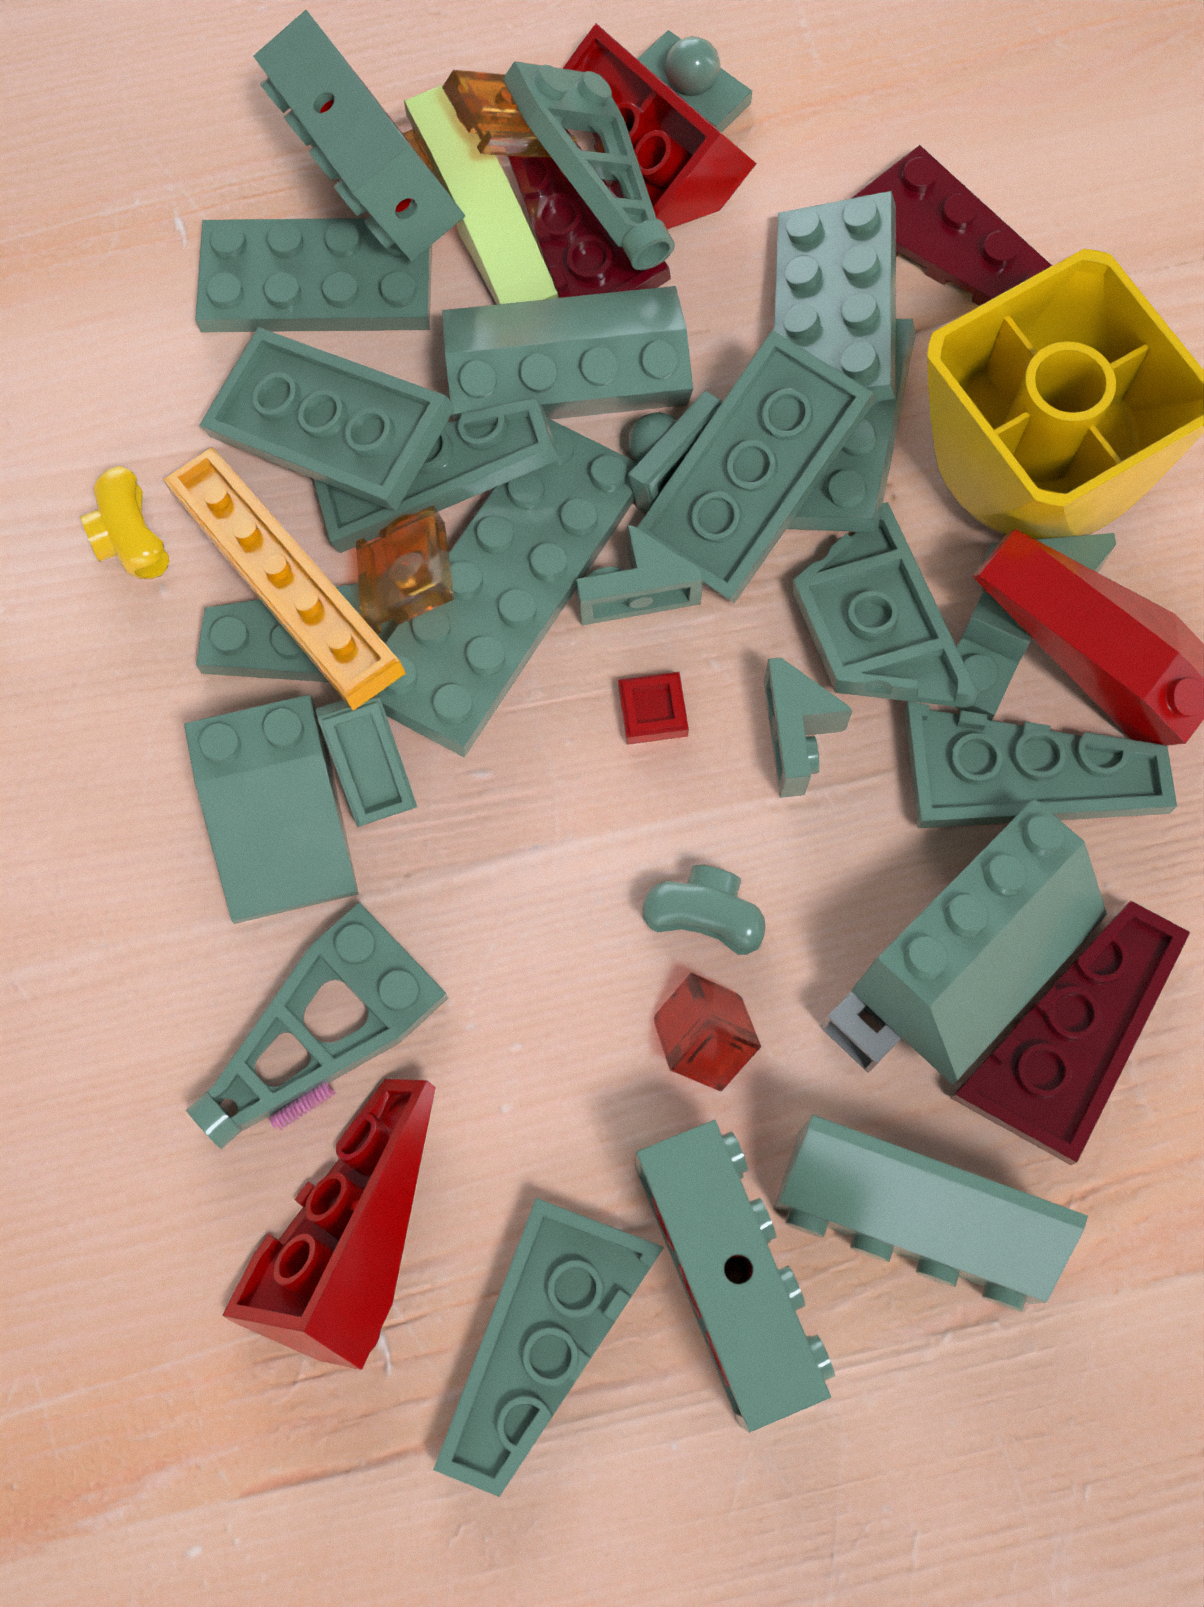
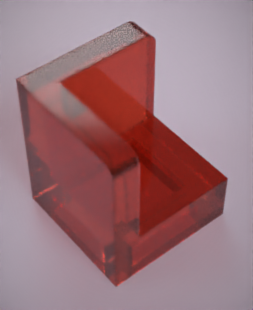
M692 972L654 1016V1024L669 1070L720 1092L724 1090L761 1048L760 1041L742 997L738 993Z

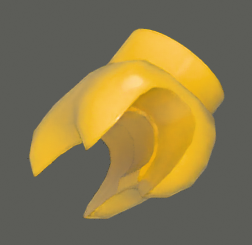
M122 466L107 469L98 477L93 488L98 510L80 516L98 561L101 562L118 555L125 571L134 577L154 579L162 576L170 562L169 554L164 550L163 541L147 527L141 511L143 490L137 485L136 475L133 471Z

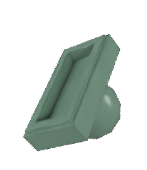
M668 30L638 58L640 62L721 132L751 104L752 90L720 68L718 52L706 39L695 36L680 39Z
M704 391L678 420L671 415L656 412L646 414L634 423L629 432L628 448L631 456L638 464L628 476L637 508L647 514L722 404L721 399Z
M379 693L354 711L344 700L315 709L357 827L417 807Z

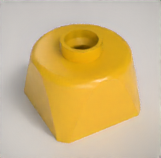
M1083 248L932 332L927 352V374L932 438L939 472L951 493L971 516L1006 535L1009 531L1017 529L1034 539L1090 535L1128 511L1174 466L1204 433V369L1110 253Z

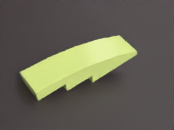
M457 79L404 100L406 116L430 159L433 174L465 214V217L457 223V231L496 304L558 298V292L511 185Z

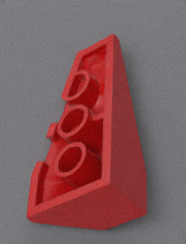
M597 23L594 24L563 67V69L590 71L600 74L610 86L611 96L624 118L656 219L661 220L667 229L720 211L757 164ZM592 132L596 144L593 146L595 151L605 153L599 134ZM612 180L613 183L610 185V188L618 198H624L619 182Z
M1017 529L1011 530L1005 535L973 575V578L1131 740L1164 746L1186 744L1204 720V643L1175 613Z
M384 1079L337 1142L336 1154L339 1158L329 1173L315 1186L309 1181L294 1199L302 1206V1209L281 1237L277 1239L268 1234L255 1251L222 1314L223 1317L318 1361L358 1370L363 1369L370 1352L379 1340L381 1328L393 1305L436 1089L434 1085L428 1080Z

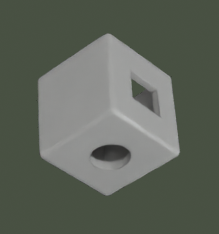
M852 991L826 1017L821 1025V1029L868 1073L901 1040V1037ZM863 1011L868 1013L882 1027L878 1033L872 1030L859 1017Z

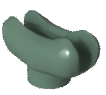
M693 865L687 883L663 881L653 886L646 895L643 904V918L650 929L656 932L682 929L702 933L720 940L738 955H747L758 950L762 944L766 929L765 918L760 909L755 904L737 898L741 878L731 872L711 866Z

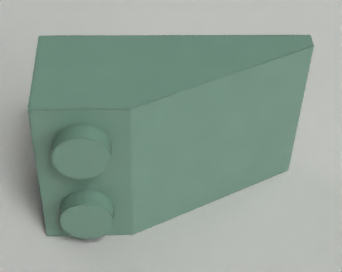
M310 694L184 723L194 781L231 921L234 924L359 895L329 750L317 718L316 706Z

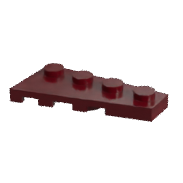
M524 118L519 119L500 131L506 155L559 298L658 288L671 279L670 268L665 261L647 270L633 268L623 247H619L526 124ZM565 129L577 147L582 150L569 131ZM601 179L607 186V188L610 190V192L613 194V196L615 198H618L612 191V189L609 187V185L606 183V181L604 179Z
M921 145L913 149L852 197L857 198L892 191L896 205V257L899 253H902L926 267L925 275L944 286L947 282L954 283L973 294L972 302L978 306L1052 266Z
M1133 901L1128 902L957 1090L951 1099L1069 1165L1077 1163L1190 932Z

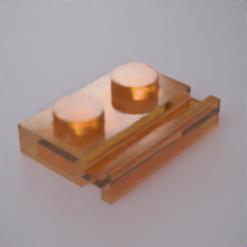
M453 70L442 89L454 107L460 123L466 128L468 133L479 136L481 141L477 149L480 154L551 157L526 124L503 80L505 74ZM569 135L576 144L577 140L574 135Z
M433 505L415 514H407L397 518L389 526L380 530V539L369 544L364 538L356 541L360 616L376 634L382 633L381 624L394 619L399 625L454 600L445 522Z

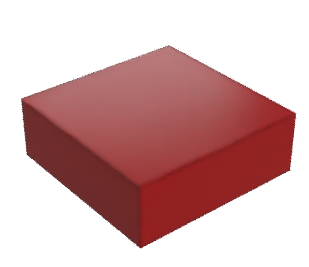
M680 672L618 680L627 745L688 737L689 727Z

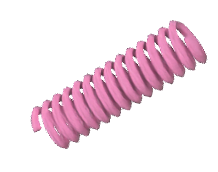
M322 1083V1086L319 1085L318 1089L316 1087L314 1091L310 1090V1093L307 1092L306 1095H302V1098L298 1097L297 1100H294V1103L290 1102L289 1105L282 1107L277 1113L274 1112L273 1115L269 1116L273 1128L276 1125L280 1130H283L282 1125L287 1128L285 1121L288 1125H291L289 1118L292 1122H295L294 1117L299 1120L298 1114L300 1117H303V1113L307 1114L306 1109L311 1112L310 1106L312 1109H315V1105L319 1106V1102L323 1104L322 1098L327 1101V1097L331 1098V1094L335 1096V1091L328 1084Z

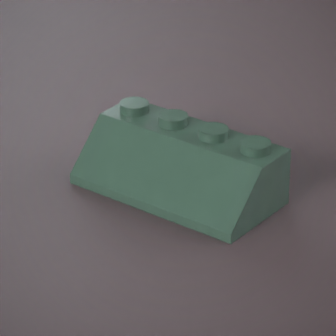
M676 286L442 310L450 402L455 407L452 413L453 421H458L463 412L533 398L538 399L545 410L547 418L551 420L684 406L689 403L693 391L687 328Z
M1034 798L877 957L851 991L953 1085L1107 915L1085 842Z
M815 1115L810 1117L798 1133L773 1207L788 1213L785 1224L794 1229L824 1238L827 1228L853 1237L850 1248L856 1252L885 1262H890L892 1252L917 1261L916 1273L925 1278L952 1287H956L958 1277L984 1286L983 1299L1019 1312L1023 1311L1025 1302L1030 1304L1048 1302L1084 1231L1088 1215Z

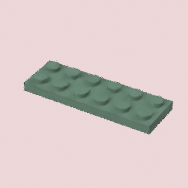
M549 418L547 419L560 460L494 488L385 643L400 660L406 672L401 678L379 692L386 716L464 758L577 589L576 579L584 578L635 501L628 474L638 464L637 462Z

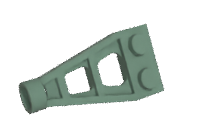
M514 61L503 77V80L526 124L619 247H623L633 268L647 270L662 263L673 252L675 243L665 224L661 220L656 219L624 118L611 96L612 91L608 83L600 74L590 71L581 72L555 68L550 65H536ZM565 129L598 133L605 153L580 150ZM601 179L618 181L624 198H615Z
M359 902L310 945L215 1084L188 1107L186 1111L204 1133L220 1149H223L242 1130L244 1131L274 1114V1112L276 1113L282 1107L289 1105L290 1102L294 1103V1100H297L298 1097L302 1098V1095H306L307 1092L310 1093V1090L314 1091L316 1087L318 1089V1086H322V1083H330L401 1043L448 999L447 994ZM337 980L343 982L367 1007L368 1019L363 1027L339 1041L332 1043L321 1042L315 1039L306 1029L304 1014L319 989L325 983ZM290 1033L310 1053V1063L282 1085L276 1087L268 1086L258 1077L256 1062L280 1034ZM225 1099L233 1100L238 1106V1114L231 1117L220 1104Z

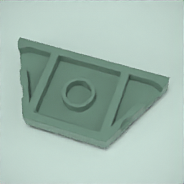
M883 503L877 532H856L852 537L846 533L830 547L829 553L824 559L813 562L793 579L792 594L835 693L964 708L975 705L978 691L889 503Z

